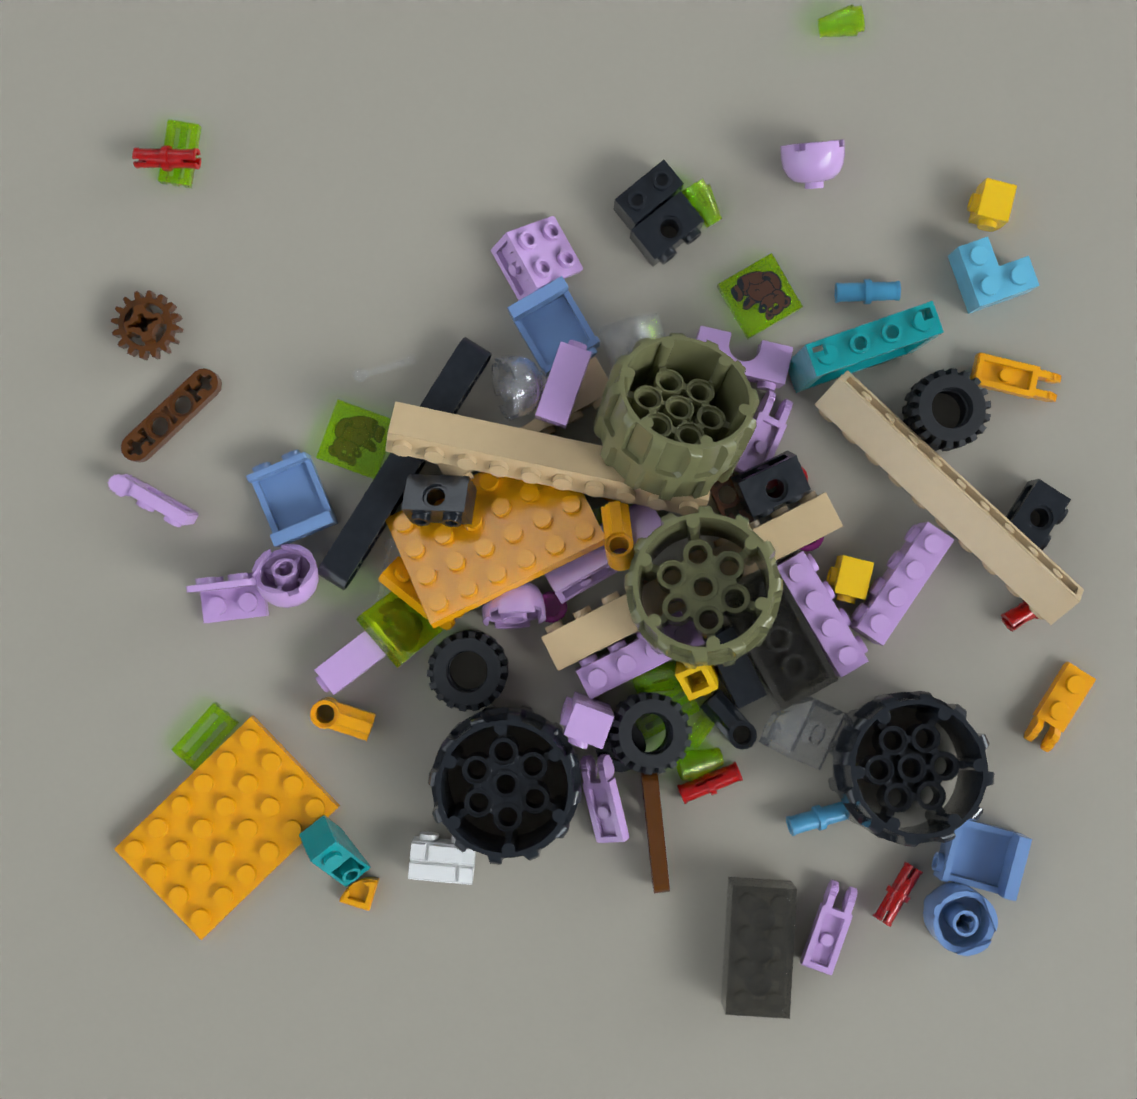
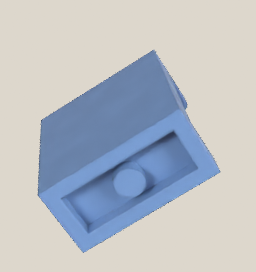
M563 276L507 307L511 319L546 378L550 374L560 342L568 344L569 340H575L587 346L586 350L592 352L591 358L598 353L596 349L600 347V340L597 336L595 337L571 296L569 286Z
M299 450L290 451L281 456L282 461L273 465L270 462L259 464L252 468L254 473L246 476L248 482L252 483L272 530L273 534H270L274 547L293 543L338 524L311 455L306 452L300 453Z
M967 820L963 825L954 830L955 839L947 843H941L939 852L934 854L932 860L933 875L940 881H952L999 894L1008 900H1017L1032 842L1031 838L1022 833L974 820Z

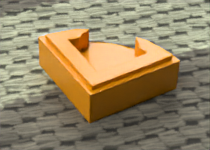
M365 877L356 880L346 888L339 902L369 911L380 878Z

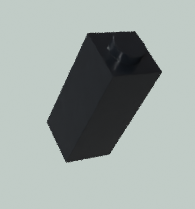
M723 625L721 633L716 637L719 639L720 644H724L736 639L738 635L733 626L728 625L724 627ZM703 638L704 646L706 647L707 638ZM747 653L739 657L732 665L726 667L722 664L715 665L733 704L738 709L767 695Z

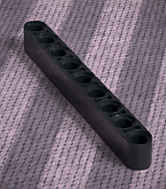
M464 337L452 353L420 407L457 414L489 363L492 353ZM390 452L318 568L319 576L343 591L350 585L386 528V519L393 515L401 504L404 497L407 475L419 474L427 460L410 456L402 457Z

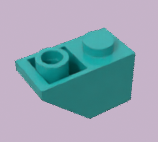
M325 815L299 834L310 862L345 887L356 881L371 868L342 828Z

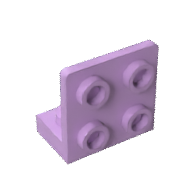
M554 216L506 232L491 249L518 301L561 276L565 279L583 270L579 259Z
M252 573L227 575L228 581H224L223 577L195 579L196 585L186 586L187 593L200 592L204 623L269 616L268 602L264 600L255 586L256 578H253Z

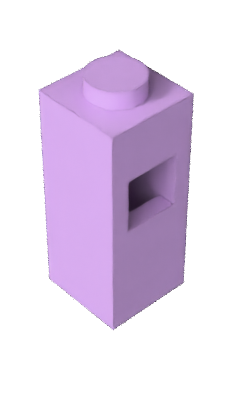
M569 340L568 344L560 342L535 414L536 419L566 429L591 359L592 352L586 350L587 346L575 340Z
M380 622L374 623L314 669L318 674L316 680L325 692L331 691L333 695L339 693L391 653L386 643L387 641H393V639H386L380 635L385 630Z

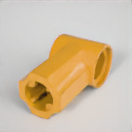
M620 501L608 502L607 505L601 507L606 559L612 569L625 571L630 568L631 561L635 555L629 505ZM619 548H624L627 550L622 554H616L613 552Z
M332 697L322 698L313 705L310 711V718L315 726L323 729L329 728L365 741L369 738L376 717L374 713L338 702V700ZM321 705H329L333 708L334 718L332 720H323L319 716L318 711Z

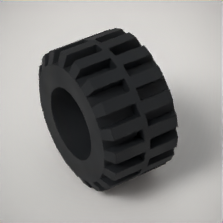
M950 368L946 371L944 369L938 370L915 383L911 387L912 391L904 399L907 401V405L902 407V414H907V418L903 422L907 426L909 425L934 451H950L972 443L978 439L977 435L982 434L987 428L983 424L990 421L991 414L986 413V409L991 408V400L985 401L984 398L989 393L986 388L980 389L978 387L981 381L977 377L969 379L971 373L965 370L957 373L955 368ZM938 393H944L953 397L959 405L960 418L954 428H946L940 425L933 416L932 402Z
M464 630L449 635L437 644L429 658V669L427 670V677H430L431 682L429 683L430 688L436 692L437 699L439 701L443 700L447 703L446 706L451 709L455 707L459 711L466 712L467 710L477 711L482 707H487L499 697L506 685L509 663L503 647L492 636H488L481 631ZM466 651L479 654L487 665L485 681L473 689L460 687L454 682L450 674L452 660L458 654Z
M639 692V694H632L626 697L625 701H620L616 705L617 709L613 712L614 719L609 730V738L607 739L609 746L613 749L612 753L625 766L644 774H661L666 772L665 769L667 768L673 769L678 765L676 762L679 759L683 760L686 756V753H684L686 746L690 747L691 745L688 735L692 733V726H688L687 720L690 719L687 713L681 710L682 706L678 702L671 700L672 698L667 695L652 692ZM647 713L659 716L664 722L666 730L662 744L650 752L638 749L632 740V728L635 721Z

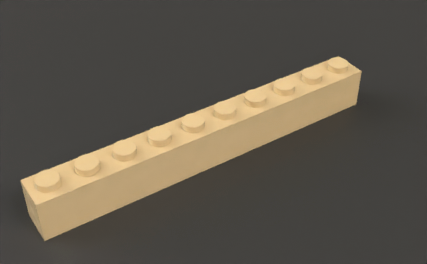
M848 370L814 404L819 408V413L825 420L834 422L842 430L843 436L850 443L857 444L865 451V456L871 463L877 466L880 465L888 473L889 479L896 486L903 487L910 493L912 500L918 507L927 509L935 517L936 523L943 530L950 531L955 535L965 551L973 552L982 561L983 567L990 574L1001 578L1006 583L1005 585L1011 594L1021 597L1029 605L1031 612L1037 618L1044 619L1052 625L1080 602L1084 589Z
M395 401L385 451L398 456L415 457L431 463L448 464L464 470L486 472L496 477L505 476L523 480L530 484L538 483L552 486L559 490L585 493L591 497L618 500L624 504L632 503L647 506L653 510L680 513L683 516L698 513L699 506H707L709 502L710 491L706 496L696 499L690 495L672 497L671 501L658 499L659 495L642 489L633 490L624 484L625 479L613 467L605 464L600 455L603 447L601 445Z
M814 490L798 500L800 503L798 506L789 510L788 506L784 505L770 514L772 519L762 524L759 519L749 523L750 528L764 542L770 541L776 550V560L843 527L826 492L817 495ZM723 538L713 542L715 548L712 550L713 555L716 557L724 551H734L739 554L743 550L738 545ZM696 550L690 553L689 560L695 564H701L708 556L704 551ZM726 561L720 566L721 572L728 576L736 574L739 570L737 564L732 561ZM754 563L750 566L744 564L743 577L759 570L757 564ZM669 570L664 574L663 580L667 584L674 585L681 580L682 575L676 570ZM657 577L652 581L644 580L643 609L648 617L651 614H658L659 616L663 614L662 604L667 595H669L660 588ZM702 581L695 585L694 591L697 595L704 597L711 594L713 587L710 583ZM615 591L601 599L603 605L593 610L588 605L572 613L575 619L563 624L560 619L545 627L547 633L542 635L541 638L558 671L639 631L631 618L626 593L620 596L618 591ZM674 602L669 606L668 612L672 614L686 607V605L681 602Z

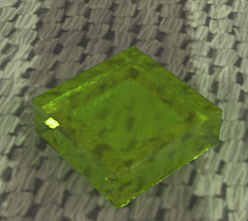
M703 714L700 715L692 726V733L688 735V740H691L690 746L694 749L699 748L714 727V723Z

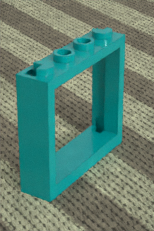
M930 301L806 344L791 358L788 373L795 392L798 393L836 380L847 370L853 374L915 352L944 333L934 302ZM822 345L823 350L813 352L812 348Z

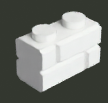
M420 832V836H414L411 842L408 879L472 885L476 851L467 848L465 852H461L454 847L455 838L453 835L451 839L439 838V833Z

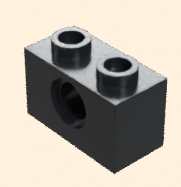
M663 159L615 199L613 210L626 226L632 230L680 191L682 192L684 183Z
M680 191L631 230L630 239L652 267L659 262L664 265L677 254L675 250L684 242L686 245L691 244L702 234L700 229L704 219ZM664 226H671L676 230L677 235L673 238L664 237L660 229Z
M788 450L731 477L745 511L752 517L757 516L758 518L771 514L775 511L774 507L784 502L790 504L803 498V493L811 490L797 455ZM777 479L778 486L776 490L767 494V483Z
M408 474L402 511L410 522L420 526H427L430 523H442L448 527H459L461 524L472 525L477 489L470 476ZM445 499L440 505L434 506L437 500Z
M1041 479L1031 480L1027 482L1005 517L1043 550L1051 540L1049 533L1055 524H1060L1068 514L1066 507L1071 499ZM1033 510L1037 511L1040 515V522L1037 526H1034L1030 520Z

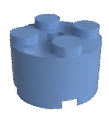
M951 882L937 887L925 897L923 902L925 926L929 933L944 948L962 956L975 955L988 948L992 942L991 938L994 932L997 931L998 918L993 905L984 896L970 886Z

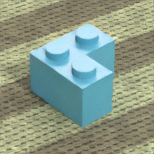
M988 236L959 246L948 255L968 314L1027 294L1040 286L1029 256L999 266Z

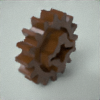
M150 290L147 291L145 297L138 291L134 292L135 300L133 301L124 297L123 301L126 306L124 308L115 307V310L120 314L119 318L111 319V322L118 325L119 328L114 330L112 335L122 338L118 342V346L123 349L128 348L127 354L133 357L139 353V358L146 361L150 354L153 358L160 359V351L162 350L168 354L172 353L169 347L170 343L179 345L180 341L175 338V334L182 333L184 330L176 325L177 322L183 319L178 313H173L177 306L172 302L167 303L168 298L162 294L156 298V294ZM150 306L160 308L163 311V313H153V310L150 309ZM141 337L142 342L145 343V346L136 344L132 340V338Z

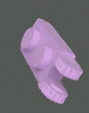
M770 390L765 393L759 404L758 412L753 417L756 419L757 427L734 471L742 473L774 457L787 427L785 423L793 405L792 401L785 398L779 405L775 418L769 416V413L775 401L776 393Z
M117 474L108 479L109 490H112V492H115L120 497L132 496L137 499L136 504L139 507L150 512L156 510L165 515L163 519L173 526L192 525L199 516L195 510L149 484L132 477V475Z
M601 754L596 765L593 756H583L580 761V769H582L581 773L584 781L582 785L596 842H625L630 837L615 777L613 778L615 769L612 759L608 754Z
M834 880L828 883L823 903L820 902L800 959L801 965L828 975L833 974L853 917L851 913L858 894L856 888L849 886L842 901V909L833 907L839 891V882Z

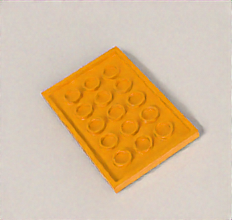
M479 472L473 475L474 478L471 479L477 489L472 525L461 524L459 527H448L442 523H430L427 526H420L410 522L402 510L389 516L386 519V523L431 626L436 628L497 598L507 591L518 588L603 546L605 543L604 533L584 494ZM445 499L437 500L434 506L440 505Z
M253 715L121 841L114 850L202 940L302 843L299 836L301 832L323 815L329 817L340 805Z

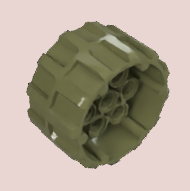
M670 333L669 336L656 339L646 337L635 342L633 350L629 355H621L616 359L594 421L595 435L601 438L603 447L600 455L605 464L613 467L625 479L624 484L633 490L642 489L659 495L658 499L671 501L672 497L690 495L694 499L706 496L717 480L723 483L732 475L757 427L756 419L753 418V415L760 402L757 390L751 388L745 375L746 368L739 360L734 361L730 356L721 351L718 344L709 340L703 342L688 338L683 333Z
M699 506L698 513L681 517L668 513L661 517V526L655 529L647 538H638L634 545L635 555L631 561L629 572L624 575V587L631 618L643 638L649 643L651 649L658 655L663 654L677 662L683 663L685 667L696 669L697 666L722 664L726 667L732 665L739 657L762 644L776 619L783 593V580L780 578L775 559L776 550L770 541L764 542L750 528L749 519L740 514L735 519L718 515L713 512L711 506ZM701 536L720 537L733 542L743 550L739 554L734 551H724L716 557L713 555L711 546L708 542L702 540ZM688 538L689 542L684 547L683 561L681 563L677 560H667L660 566L653 564L655 558L668 546ZM694 550H702L708 557L703 563L695 564L689 560V555ZM726 561H732L737 564L739 570L734 575H724L720 570L721 564ZM754 563L757 564L764 580L766 598L759 597L755 602L751 601L746 587L737 584L743 577L744 564L748 566ZM669 570H676L680 572L682 577L677 584L670 585L663 580L664 574ZM657 577L660 588L669 595H667L662 604L663 614L661 616L651 614L648 617L643 609L644 580L652 581ZM705 581L711 584L713 591L708 596H699L694 591L695 585ZM731 593H738L743 597L744 603L739 608H731L726 604L725 598ZM674 602H681L686 605L687 611L681 617H673L668 612L669 606ZM746 611L753 613L755 623L745 633L732 641L720 644L716 636L723 629L725 615L736 618L741 617ZM704 614H713L717 617L718 624L713 629H705L699 623L700 618ZM692 621L694 622L696 632L700 636L707 638L706 647L691 646L677 642L664 634V627L668 624L683 626Z

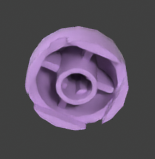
M845 140L780 146L783 170L792 181L805 183V189L823 188L824 181L834 178L841 171L845 157Z
M296 544L280 545L281 549L271 552L269 549L263 552L255 561L252 575L253 578H256L255 586L265 601L277 607L290 608L301 605L314 594L319 576L317 563L309 549Z
M528 582L483 604L482 617L484 625L488 626L489 621L494 622L497 629L530 627V620L537 618L538 624L543 623L546 620V610L542 593L537 586Z

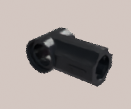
M721 689L712 694L700 706L702 711L735 748L744 750L754 745L757 739L755 727L743 716ZM742 725L747 726L750 733L749 738L744 742H736L733 738L735 728Z

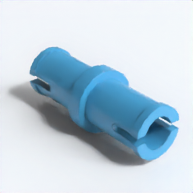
M864 279L863 282L835 283L834 289L835 303L863 301L865 305L871 304L872 301H899L901 296L900 281L872 282L871 279Z
M842 801L823 807L815 805L812 806L810 811L786 816V824L792 836L816 828L821 831L827 829V825L847 820L848 818L845 816L847 810Z

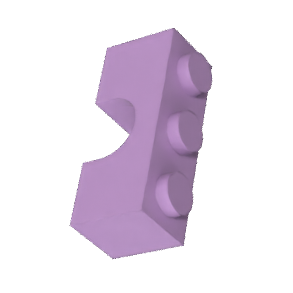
M700 326L696 336L697 340L703 342L709 340L718 344L721 351L730 356L734 361H737L729 349L731 332ZM762 340L758 345L754 359L740 361L746 368L745 375L748 381L757 383L756 387L761 390L774 392L775 388L780 389L786 382L793 347Z

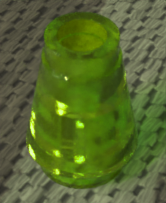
M850 4L824 17L817 18L820 38L857 36L859 32L865 31L862 5L854 7L853 4Z
M703 178L682 191L684 196L704 219L706 228L722 219L710 183L707 185Z
M675 661L665 662L633 678L637 694L639 692L674 690V687L680 686L675 676Z
M719 747L685 750L686 756L683 760L679 759L676 762L678 764L676 769L682 781L686 779L693 781L724 765L723 755Z

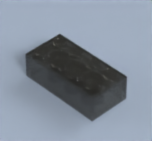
M761 573L741 583L749 591L751 601L755 602L759 597L766 598L765 584ZM783 580V593L776 619L762 644L747 652L773 703L781 711L838 681L836 674ZM731 593L725 598V602L731 608H739L743 605L744 599L738 593ZM747 611L741 617L736 618L726 615L738 637L755 623L753 613Z
M728 877L721 1004L725 1015L790 1019L797 888L789 880Z

